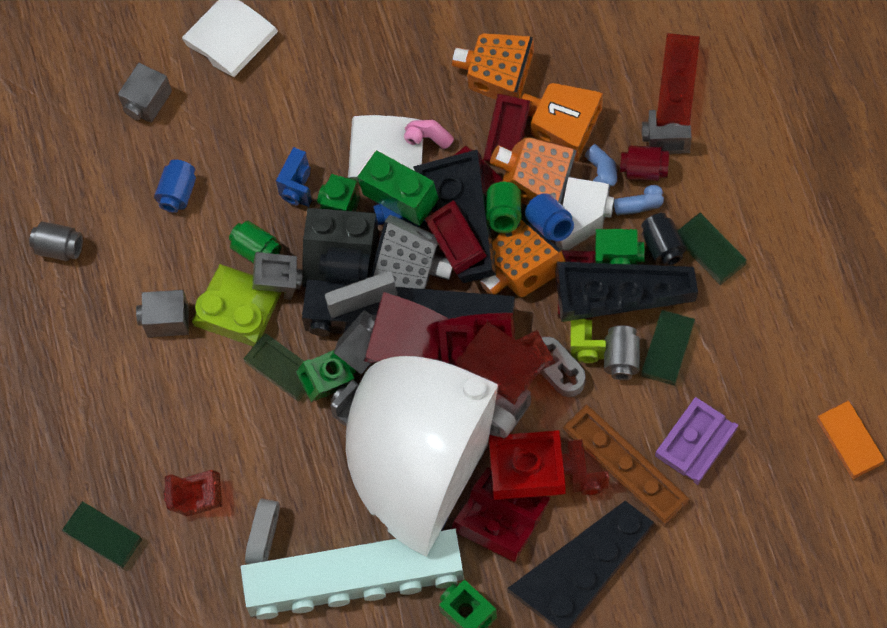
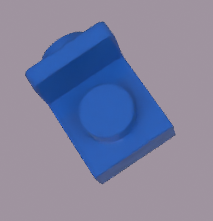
M293 147L279 173L276 184L279 195L284 201L296 206L300 203L309 207L312 197L310 189L304 186L309 177L311 167L308 164L306 152Z

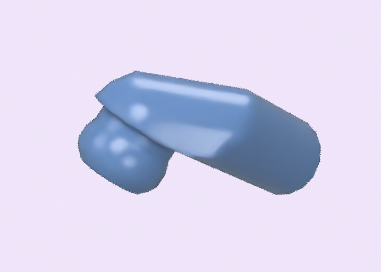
M596 144L592 145L586 151L585 157L597 167L598 176L593 181L609 184L610 189L617 182V164Z
M650 185L644 189V195L616 198L614 200L615 212L619 216L658 209L664 202L663 191L657 185Z

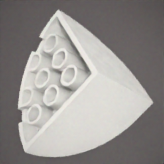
M416 356L391 357L372 365L365 372L355 392L346 428L347 463L353 484L369 512L373 516L376 515L388 527V532L409 548L427 557L487 448L498 384L442 361Z

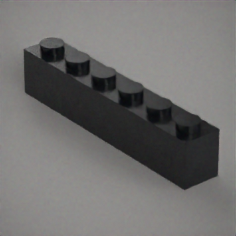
M307 279L302 312L305 331H309L317 336H328L330 333L344 334L364 310L371 315H376L380 302L331 318L325 294L351 284ZM396 287V296L427 307L448 319L486 313H513L515 319V296Z

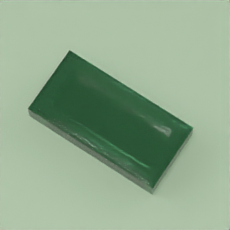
M701 212L678 230L688 253L719 285H722L746 265V258Z
M661 310L642 369V377L676 385L694 328L695 319Z
M264 333L243 358L244 363L298 402L306 393L296 373L304 360Z
M83 501L62 529L65 535L123 569L142 541L139 535Z

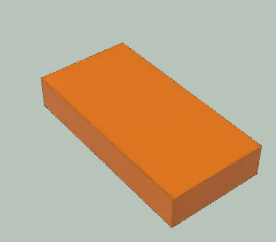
M849 400L818 415L817 422L852 480L884 464V457Z

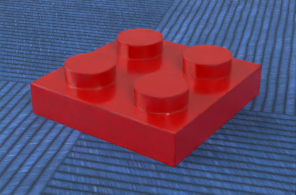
M559 430L508 434L506 438L494 435L489 436L494 500L566 494Z

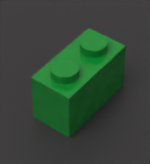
M377 150L357 176L364 196L419 226L439 199L434 181Z

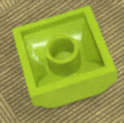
M219 264L206 291L196 301V313L192 323L195 327L257 348L281 292L252 289L253 275Z

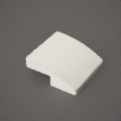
M218 0L182 39L187 47L208 57L214 67L235 77L278 31L270 22L239 0Z
M381 115L354 116L351 127L348 178L358 181L357 176L376 150L414 170L413 166L422 164L423 138L420 144L416 143L415 145L407 143L404 139L407 124L419 119Z

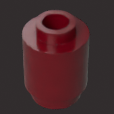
M629 145L628 152H621L620 172H627L626 179L659 181V178H668L669 151H661V147Z

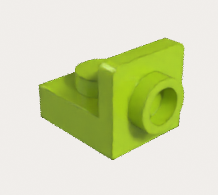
M572 320L571 356L582 363H594L599 359H604L606 341L592 340V320Z

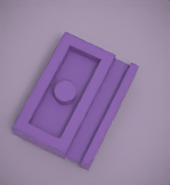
M695 397L657 449L655 457L682 475L688 476L698 485L733 437L739 425L735 422H730L723 414Z

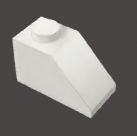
M568 177L563 207L571 213L574 229L565 240L556 241V246L560 250H570L594 235L596 229H603L605 217L611 218L614 206V197H609V184Z

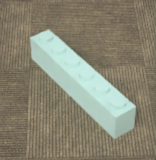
M456 528L440 531L427 557L409 548L398 539L241 566L246 608L250 617L256 616L257 619L262 620L278 616V612L292 610L293 613H306L312 611L314 606L328 604L330 607H340L349 604L351 599L364 597L366 601H375L386 597V593L400 591V594L409 595L420 592L422 590L421 587L436 585L437 588H448L452 584L457 585V581L464 580Z

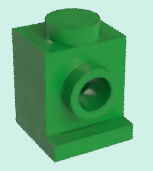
M331 174L329 181L323 184L319 190L317 203L321 205L320 209L355 212L360 200L357 181Z
M596 229L595 263L637 265V262H644V242H638V229Z
M333 350L312 360L304 361L296 373L312 403L335 393L341 386L347 387L354 380L352 374L355 373V369L334 354ZM330 365L334 375L326 371V366Z
M465 579L458 586L455 584L449 586L440 597V613L456 628H488L497 619L496 608ZM463 607H470L473 610L468 617H463L459 614Z

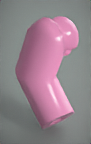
M415 120L408 123L405 127L404 139L411 145L420 144L422 138H430L440 148L446 149L454 140L453 136L435 120Z

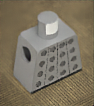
M389 215L384 222L370 277L391 271L396 287L425 289L430 275L449 280L453 268L447 258L436 255L438 242L433 234Z

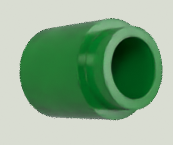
M497 182L487 190V220L491 228L496 232H512L521 221V191L517 185L510 182Z
M249 220L243 224L238 223L235 225L229 235V240L231 241L230 249L253 264L256 252L280 254L282 248L275 236Z

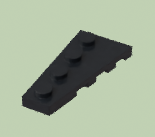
M473 150L413 166L417 173L434 181L439 199L432 208L433 213L454 200L487 255L484 259L459 273L460 280L463 283L495 276L496 267L491 227L487 220V195L482 156L479 151Z
M557 262L555 275L561 322L696 302L698 295L694 267Z
M624 501L507 588L508 593L552 627L572 628L651 530L654 521L627 501Z

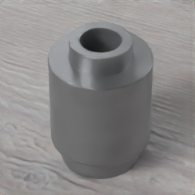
M42 221L38 227H33L29 244L30 247H33L35 255L68 261L70 258L77 259L79 257L83 244V235L81 232H76L73 227Z
M611 327L608 330V335L605 337L604 371L615 380H629L632 378V375L639 372L640 338L636 335V329L633 327Z

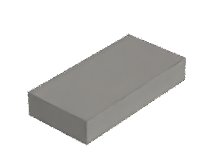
M387 271L326 293L325 299L331 318L380 302L383 292L397 295L396 284L391 271Z

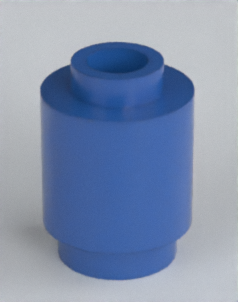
M171 160L169 165L164 167L154 195V199L159 203L161 209L175 213L187 207L196 180L194 166L182 160Z
M547 193L537 195L527 205L525 211L526 219L546 239L559 242L565 240L572 233L574 222L571 213L552 195Z

